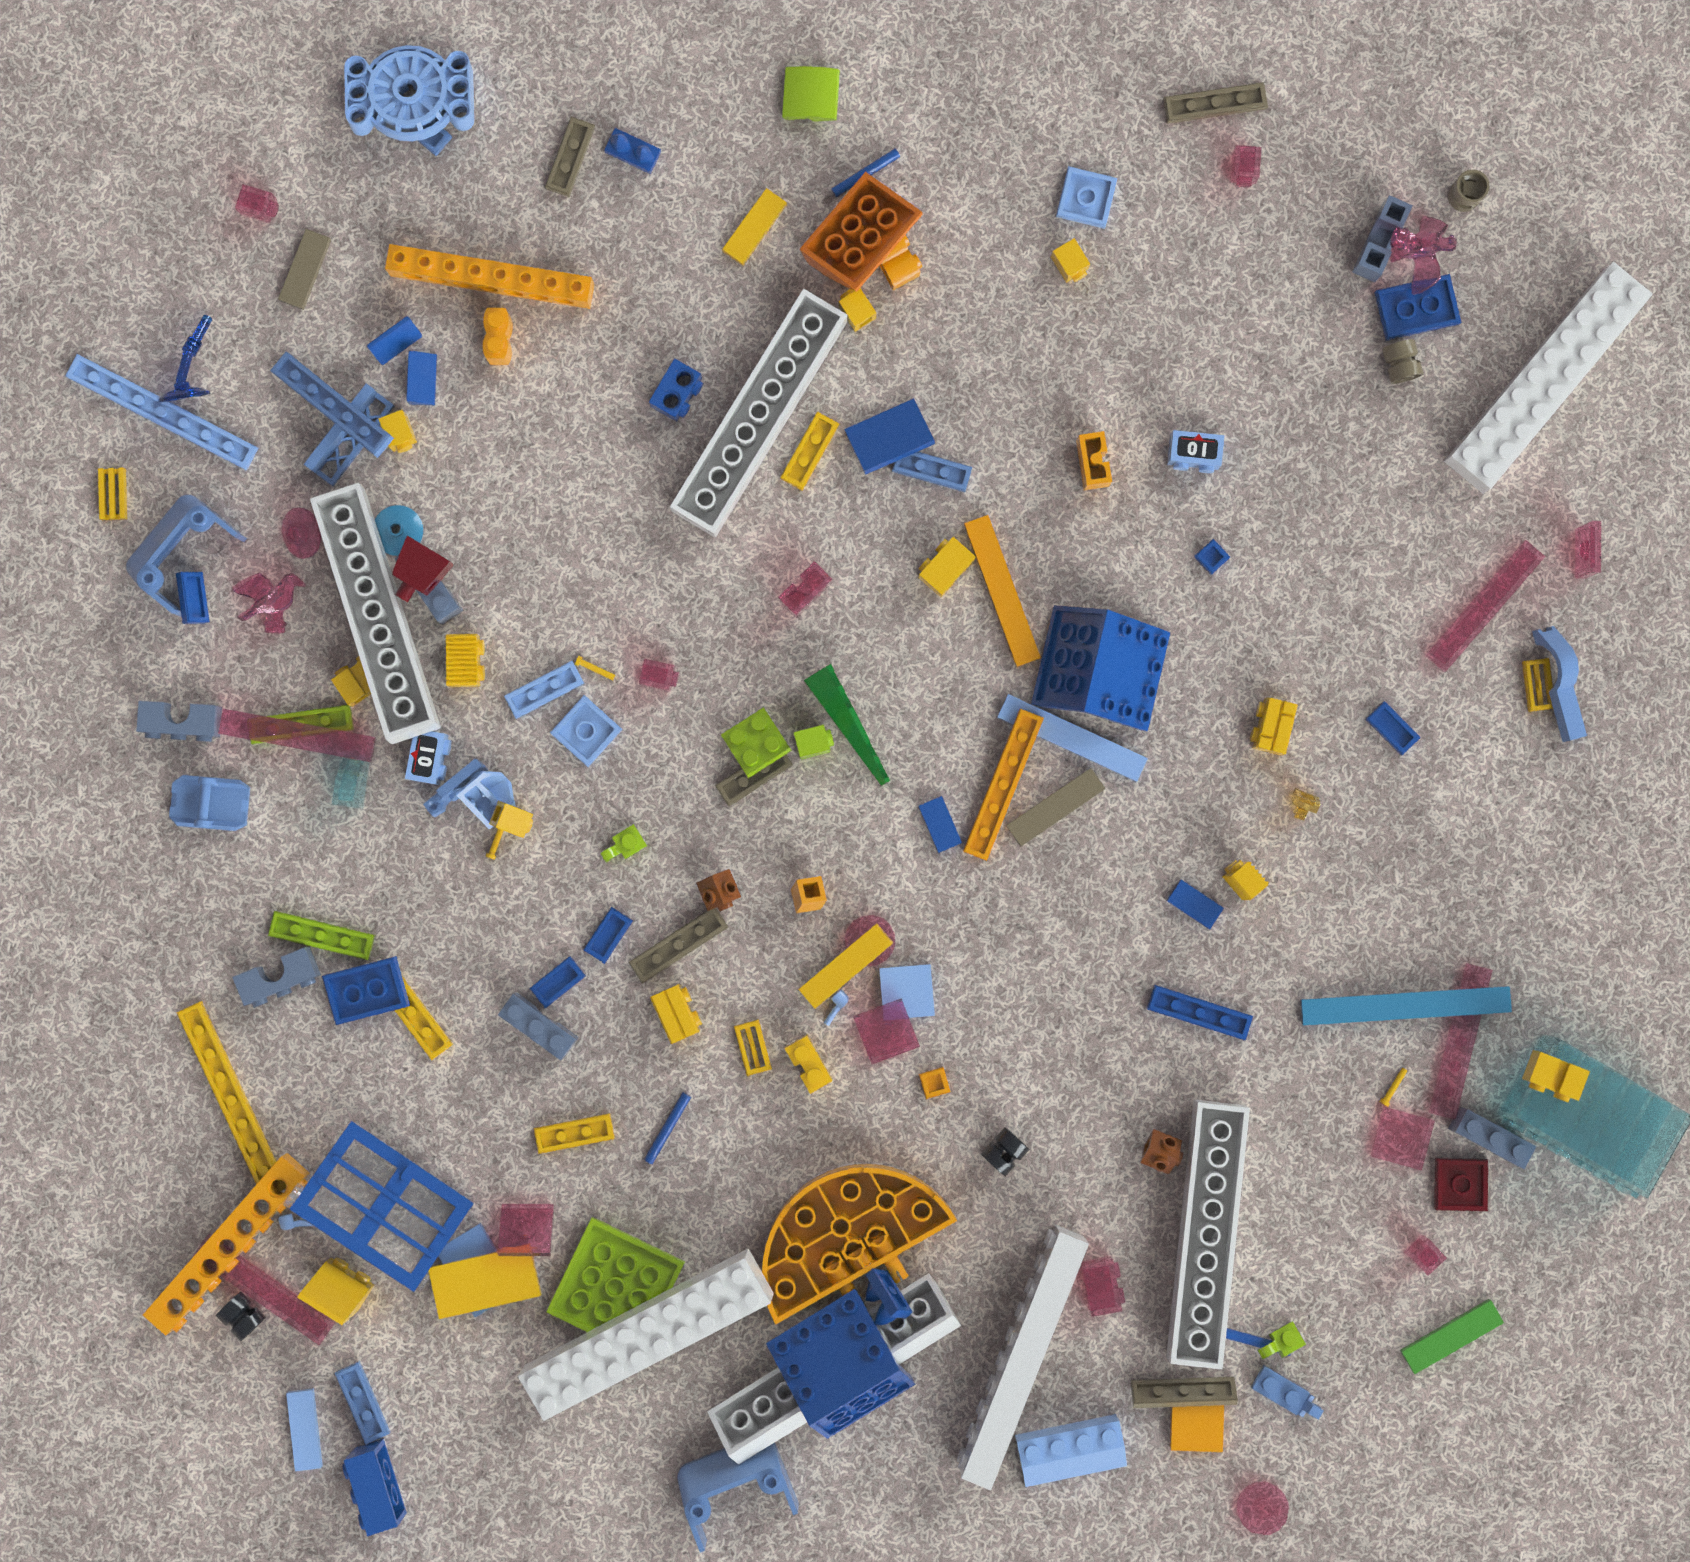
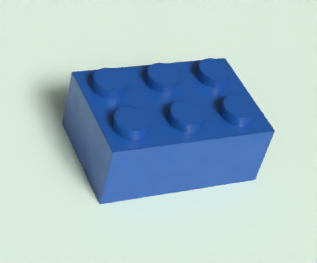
M384 1438L354 1448L344 1459L342 1469L345 1478L350 1480L352 1486L350 1495L352 1502L358 1505L360 1512L358 1521L361 1529H365L368 1537L398 1527L407 1511Z

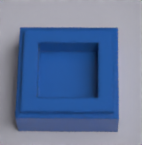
M1214 539L1194 556L1210 575L1231 558Z

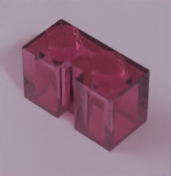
M815 561L800 575L802 583L798 587L792 583L778 597V601L796 619L833 583V579Z
M1111 1256L1082 1261L1081 1271L1090 1315L1095 1317L1122 1312L1121 1304L1125 1303L1123 1288H1118L1116 1278L1121 1277L1118 1262H1113Z

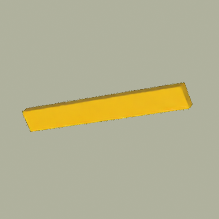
M200 1001L177 1012V1015L250 1173L257 1184L276 1163V1160L203 1002ZM277 1180L275 1187L280 1192L286 1189V1184L282 1180Z

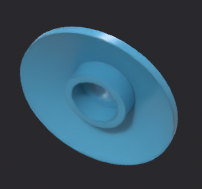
M394 505L387 507L375 518L385 553L389 555L399 556L407 536L419 543L422 540V521L415 511L406 506ZM395 525L400 526V532L397 534L392 532V528Z

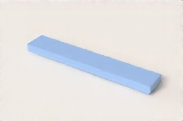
M1007 695L997 718L1013 725L1020 708L1041 716L1044 719L1037 734L1038 737L1135 782L1138 781L1148 758L1012 695Z

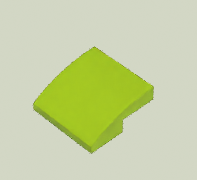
M812 66L785 67L782 117L785 120L810 119L814 122L837 120L840 70Z

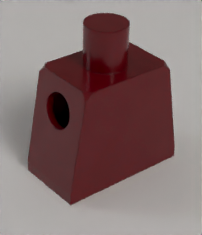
M407 536L392 571V575L402 581L394 595L407 603L415 590L426 596L429 595L454 564Z

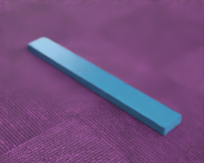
M1510 986L1300 999L1303 1026L1512 1012Z

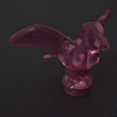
M1422 217L1417 234L1409 232V229L1406 227H1397L1391 237V262L1393 263L1404 258L1413 259L1415 262L1411 286L1413 295L1426 291L1441 279L1436 252L1454 251L1457 247V239L1454 235H1450L1447 238L1441 237L1445 234L1448 224L1433 217Z
M261 573L249 576L233 586L232 590L239 595L253 598L255 603L249 609L239 614L237 618L240 621H246L256 614L263 613L267 615L266 620L263 622L264 632L285 633L287 623L283 620V612L293 604L294 587H305L306 584L293 573L284 575L283 579L275 586Z

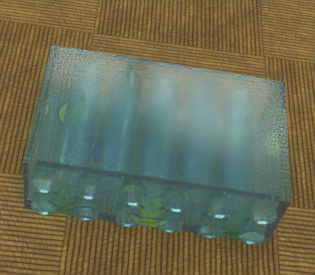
M1542 1034L1533 1050L1543 1052L1590 1071L1579 1101L1570 1098L1567 1103L1554 1098V1092L1545 1089L1544 1093L1529 1088L1530 1082L1522 1079L1530 1059L1529 1056L1497 1115L1504 1118L1502 1123L1522 1133L1526 1131L1525 1137L1544 1146L1548 1144L1546 1149L1568 1159L1573 1165L1592 1172V1176L1613 1185L1616 1190L1635 1199L1638 1196L1648 1199L1690 1125V1114L1558 1037Z

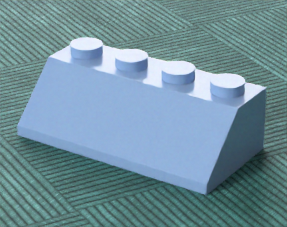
M1116 1414L1015 1435L1025 1487L1127 1466L1120 1421Z

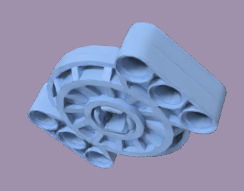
M406 45L383 52L370 65L363 57L356 55L351 56L345 62V116L351 130L358 136L369 134L373 127H375L387 137L399 141L413 142L436 135L449 122L459 131L469 130L474 125L473 70L469 57L463 51H454L444 60L430 49ZM458 65H465L462 69H455ZM357 70H363L360 74H354ZM409 85H412L416 93L411 97H403L402 95L409 90ZM458 89H466L463 93H455ZM363 93L362 97L354 98L355 95ZM461 112L466 113L463 117H456ZM364 117L361 122H354L357 118Z

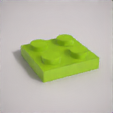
M764 707L721 734L748 778L792 751Z

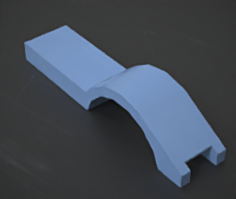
M1554 626L1547 627L1546 632H1542L1541 629L1532 631L1535 644L1549 650L1556 660L1558 678L1554 688L1549 691L1562 742L1587 736L1574 690L1579 666L1578 658L1573 648Z

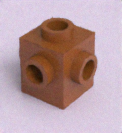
M730 869L696 882L708 911L718 907L719 912L734 906L732 901L741 898Z
M1153 1129L1144 1144L1140 1163L1170 1174L1173 1167H1178L1182 1161L1184 1152L1180 1150L1183 1140Z

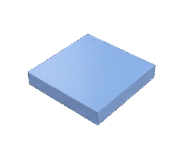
M1068 166L1056 217L1105 229L1117 178Z
M583 695L550 734L589 767L623 729Z
M931 964L879 968L883 1020L935 1016Z

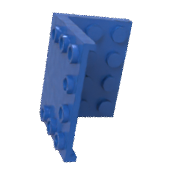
M1054 605L1031 704L1038 707L1084 712L1148 732L1171 632L1108 609Z
M853 1289L766 1343L808 1425L827 1439L916 1385L911 1375L896 1362L856 1289Z

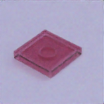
M1591 521L1575 529L1576 579H1586L1601 573V521Z
M902 998L853 1016L871 1064L920 1047Z
M1383 1106L1370 1156L1422 1171L1435 1120Z
M502 1204L498 1256H551L554 1204Z

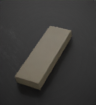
M570 117L545 189L570 197L595 130L594 124Z
M308 229L305 230L279 295V301L304 310L331 242L329 237Z
M786 754L750 778L747 777L741 768L715 786L730 807L793 766Z

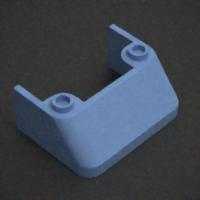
M183 495L175 502L128 559L126 570L143 591L169 612L182 617L181 609L158 591L164 583L163 573L158 569L160 564L190 528L196 532H205L216 522L240 541L245 542L247 538L198 498L192 495Z
M775 1442L741 1464H737L731 1459L725 1448L688 1462L679 1469L677 1480L682 1503L700 1553L705 1551L707 1538L701 1524L706 1522L711 1514V1505L708 1498L754 1479L757 1480L760 1489L766 1494L773 1495L784 1491L792 1514H798L799 1502Z

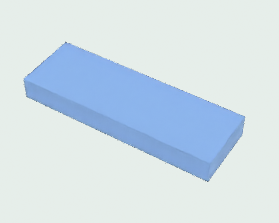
M570 661L508 693L504 697L514 717L518 719L585 683L574 662Z
M314 1388L288 1391L286 1396L295 1471L322 1468Z

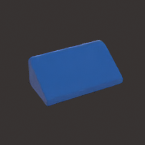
M406 316L367 344V347L379 363L384 365L419 340L422 334L409 316Z
M418 351L408 352L406 400L410 405H435L437 354Z

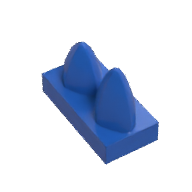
M617 128L614 129L604 149L606 154L651 174L661 154L660 148Z
M872 1268L866 1274L869 1284L866 1289L865 1300L868 1302L882 1301L875 1316L876 1325L888 1324L896 1318L906 1319L913 1312L888 1271Z

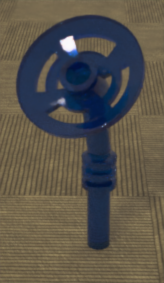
M203 315L193 335L187 338L182 347L183 354L175 379V389L162 395L158 402L182 400L189 397L211 394L207 389L190 387L189 381L186 382L192 358L202 346L201 340L212 322L210 316Z

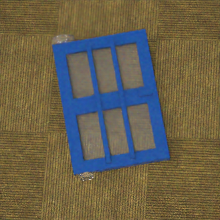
M351 1121L304 1187L297 1183L283 1203V1206L401 1285L415 1292L417 1288L422 1290L430 1277L426 1275L474 1203Z

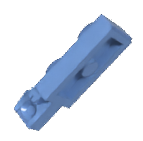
M478 759L472 760L436 790L437 793L423 805L433 817H437L446 811V805L451 801L460 799L456 793L481 771L489 770Z
M1265 1365L1262 1366L1251 1386L1253 1390L1295 1415L1304 1417L1305 1413H1308L1319 1420L1324 1411L1321 1407L1312 1403L1315 1397L1309 1391Z

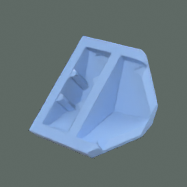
M481 771L456 793L488 829L493 827L489 822L498 800L515 806L512 784L502 772Z

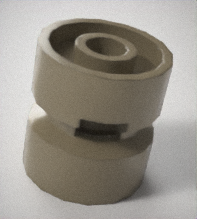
M1475 169L1463 172L1449 188L1448 201L1450 205L1461 212L1474 209L1488 194L1490 186L1487 176Z
M1414 339L1399 341L1382 349L1385 363L1391 365L1387 370L1391 384L1410 381L1424 375L1421 361L1415 359L1418 350Z

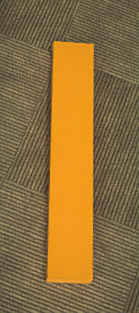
M989 515L964 523L1016 667L1041 659Z
M1021 708L1019 709L963 852L987 861L1043 722V717Z

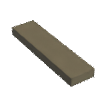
M1264 82L1163 98L1167 124L1265 110L1268 108Z
M1090 768L1006 826L1021 847L1105 790V787L1092 768Z
M717 908L710 911L707 910L628 963L643 984L727 929L728 925Z
M1234 1377L1131 1380L1130 1383L1133 1408L1237 1405L1238 1402Z

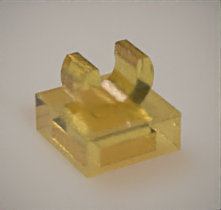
M1296 788L1294 789L1291 796L1292 804L1296 806L1293 812L1295 814L1294 817L1304 821L1308 811L1317 814L1321 805L1319 797Z

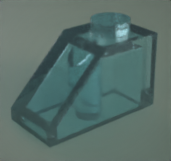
M344 755L335 778L332 805L363 809L371 758Z

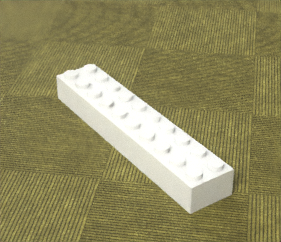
M1614 261L1603 269L1444 462L1482 494L1490 490L1653 293Z
M803 288L672 502L670 509L673 513L716 538L845 327L847 314Z
M356 483L310 498L385 739L390 744H395L440 729L441 726L400 598L394 595L397 588L366 491L360 483Z
M1193 1099L1166 1358L1170 1364L1223 1369L1250 1108L1245 1105Z
M1055 1225L1053 1230L1049 1229L1044 1239V1244H1046L1043 1254H1038L1034 1264V1268H1036L1034 1278L1029 1277L1024 1292L1027 1293L1024 1303L1020 1301L1015 1311V1316L1017 1317L1014 1327L1010 1326L1005 1337V1341H1007L1005 1351L1000 1350L995 1363V1365H998L996 1374H991L987 1381L986 1389L988 1392L986 1399L981 1398L976 1410L978 1414L976 1424H970L966 1438H969L966 1448L962 1447L957 1457L961 1479L988 1490L992 1489L1089 1245L1084 1236L1058 1225Z
M748 1248L525 1364L518 1378L541 1418L545 1421L771 1304L774 1292Z
M929 1273L900 1291L913 1312L906 1319L896 1318L888 1324L877 1325L898 1364H901L961 1326L938 1284ZM881 1303L869 1310L874 1322ZM776 1368L707 1411L728 1456L737 1464H741L807 1422L779 1368Z

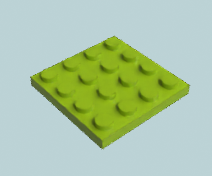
M592 1217L546 1313L589 1332L673 1288L685 1261Z

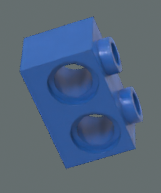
M674 358L649 400L650 407L676 422L680 417L684 418L691 405L688 402L692 395L697 396L704 383L701 382V373ZM686 375L691 378V382L687 386H680L677 383L681 376ZM670 397L678 399V404L674 408L665 406V401Z

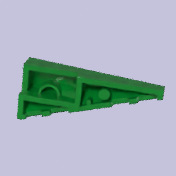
M832 664L806 678L804 683L882 786L889 782L890 779L873 749L870 739L842 684L837 678Z

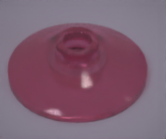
M302 507L293 508L286 513L282 522V537L287 549L292 555L300 559L314 556L321 543V533L315 516L309 510Z

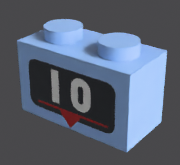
M1173 430L1170 434L1167 465H1174L1173 469L1187 471L1189 467L1199 468L1201 473H1214V470H1218L1222 466L1225 435Z
M431 731L413 737L405 779L439 785L440 780L444 781L447 766L443 765L445 755L450 754L451 740H448L449 735Z

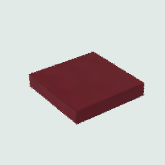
M1435 1158L1434 1209L1441 1211H1488V1159Z

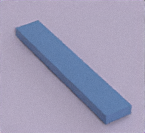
M287 351L270 370L377 458L394 439Z

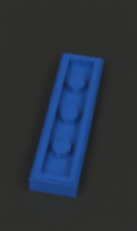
M1157 985L1153 986L1147 1010L1245 1041L1253 1019L1251 1015Z

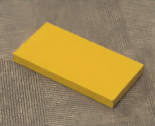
M531 1244L435 1265L429 1269L439 1319L542 1295Z

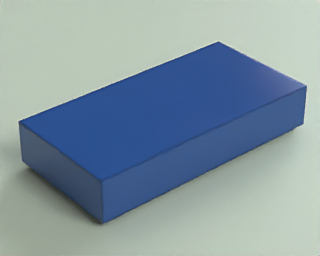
M203 572L176 573L182 624H205L210 622Z
M1385 701L1365 719L1401 756L1421 738Z
M942 796L918 806L938 853L962 843Z
M1179 880L1166 900L1207 929H1211L1224 909L1183 880Z
M611 907L583 950L605 964L633 920Z
M569 956L529 989L544 1008H547L586 977V975L573 958Z

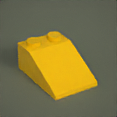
M338 1257L335 1259L329 1258L302 1289L297 1298L340 1325H343L359 1311L375 1284L370 1282L371 1278L361 1271L355 1273L349 1269V1264Z

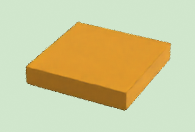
M1224 1405L1171 1407V1451L1223 1452Z

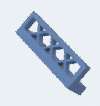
M367 383L351 402L362 413L366 412L367 417L371 420L376 419L375 423L379 426L378 418L389 415L395 407ZM375 399L386 405V408L380 415L370 416L369 406ZM336 424L333 425L304 463L306 467L331 486L337 483L363 449L360 443L356 445L355 439L346 437L348 434ZM345 441H352L353 451L350 455L340 456L339 445ZM336 461L337 471L332 478H329L320 471L326 462Z

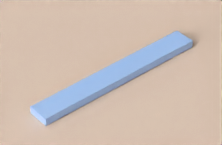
M78 354L65 375L80 385L246 471L259 449Z

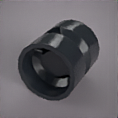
M1004 1127L995 1137L996 1143H990L981 1155L1006 1177L1015 1167L1014 1161L1021 1160L1030 1149Z
M242 1292L234 1296L215 1315L225 1326L231 1325V1332L240 1342L266 1318L257 1307H250L251 1301Z

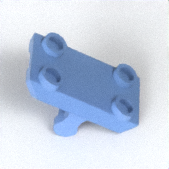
M182 775L172 783L169 817L177 826L236 831L247 826L250 787L241 780Z

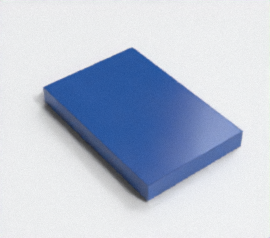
M1450 274L1379 289L1374 292L1386 341L1456 326L1462 323Z
M914 398L844 429L865 475L935 444V440Z
M397 956L322 976L336 1025L410 1006Z

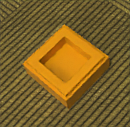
M944 1067L919 1074L926 1099L951 1092Z

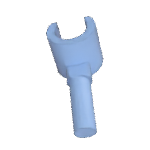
M843 990L838 991L831 998L836 1006L832 1008L824 1021L828 1026L849 1000Z
M292 1213L278 1218L282 1230L313 1226L305 1220L294 1221Z

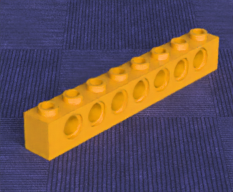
M389 244L385 270L391 277L587 309L591 308L595 285L592 277L393 244Z
M288 1153L282 1155L144 1312L143 1316L165 1336L173 1330L177 1333L187 1322L184 1317L190 1311L195 1313L204 1303L202 1299L207 1291L212 1293L220 1285L222 1280L219 1277L225 1271L230 1273L239 1263V1260L236 1259L242 1251L247 1253L257 1241L253 1238L259 1232L265 1233L274 1223L271 1220L276 1212L281 1214L289 1206L291 1201L288 1198L294 1191L299 1194L308 1183L305 1179L310 1172ZM277 1180H282L286 1184L285 1192H279L276 1189L275 1183ZM260 1199L268 1203V1212H263L259 1209L258 1202ZM242 1219L248 1220L251 1223L250 1232L242 1229ZM225 1239L233 1242L234 1250L232 1252L225 1249ZM208 1259L215 1261L217 1265L216 1271L208 1269L206 1265ZM190 1279H194L199 1283L198 1291L190 1288ZM173 1299H177L181 1302V1311L175 1310L173 1308Z

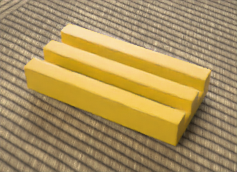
M123 467L118 469L98 468L99 519L127 520L126 469ZM115 474H118L120 514H116ZM106 475H108L109 515H107Z
M1549 658L1522 661L1528 712L1553 709L1549 691L1553 688ZM1539 664H1543L1548 703L1546 705L1543 703ZM1530 665H1533L1538 706H1535Z
M759 1019L735 1025L734 1029L746 1075L750 1076L772 1070ZM753 1026L756 1028L765 1066L762 1067L760 1066L750 1028ZM742 1029L746 1030L755 1069L750 1068L741 1034Z

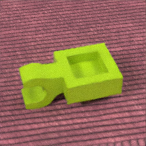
M633 824L613 836L612 839L615 845L600 854L606 863L621 853L625 859H628L647 847V844Z
M1292 1321L1269 1334L1272 1342L1257 1351L1262 1359L1276 1352H1279L1283 1358L1303 1347L1306 1343Z

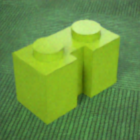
M824 725L794 732L801 760L830 753V746H834L831 730H825Z

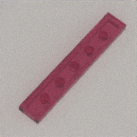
M1527 540L1523 541L1425 656L1443 672H1446L1546 556Z
M223 709L218 734L366 762H372L376 737L229 709Z
M1466 963L1459 989L1489 987L1493 970ZM1482 1014L1452 1016L1429 1113L1456 1119Z
M208 1234V1235H207V1237L204 1239V1241L202 1242V1244L199 1246V1248L197 1249V1251L195 1252V1254H196V1253L200 1250V1248L207 1242V1240L212 1236V1234ZM224 1244L226 1250L233 1251V1249ZM239 1254L236 1258L239 1260V1263L230 1273L225 1271L221 1277L317 1345H321L336 1322L297 1298L298 1295ZM208 1259L207 1267L216 1271L217 1265L215 1261Z

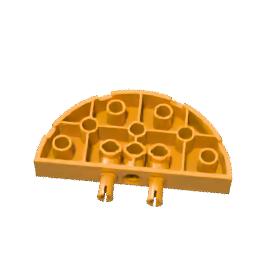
M853 1164L827 1171L813 1178L799 1188L784 1204L777 1214L767 1237L762 1273L774 1292L771 1304L767 1306L775 1325L835 1290H839L842 1296H844L853 1289H856L852 1283L853 1280L881 1264L886 1266L895 1284L901 1282L896 1271L899 1272L903 1280L906 1279L909 1274L897 1256L957 1221L955 1214L945 1200L931 1186L912 1174L894 1167L878 1164Z

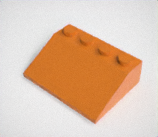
M865 172L802 245L800 251L806 262L820 273L857 292L923 215V212Z

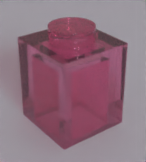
M1235 146L1232 152L1230 182L1237 183L1239 187H1250L1252 184H1256L1260 177L1262 147Z
M242 184L235 209L243 216L270 224L272 217H276L278 213L279 203L271 192Z
M644 659L639 684L671 692V688L677 686L679 672H675V665Z
M1421 1235L1404 1251V1254L1427 1276L1447 1259L1433 1242L1424 1235Z

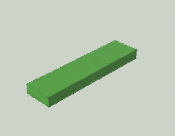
M1487 1299L1407 1345L1400 1351L1412 1372L1417 1374L1502 1325L1504 1321L1493 1302Z

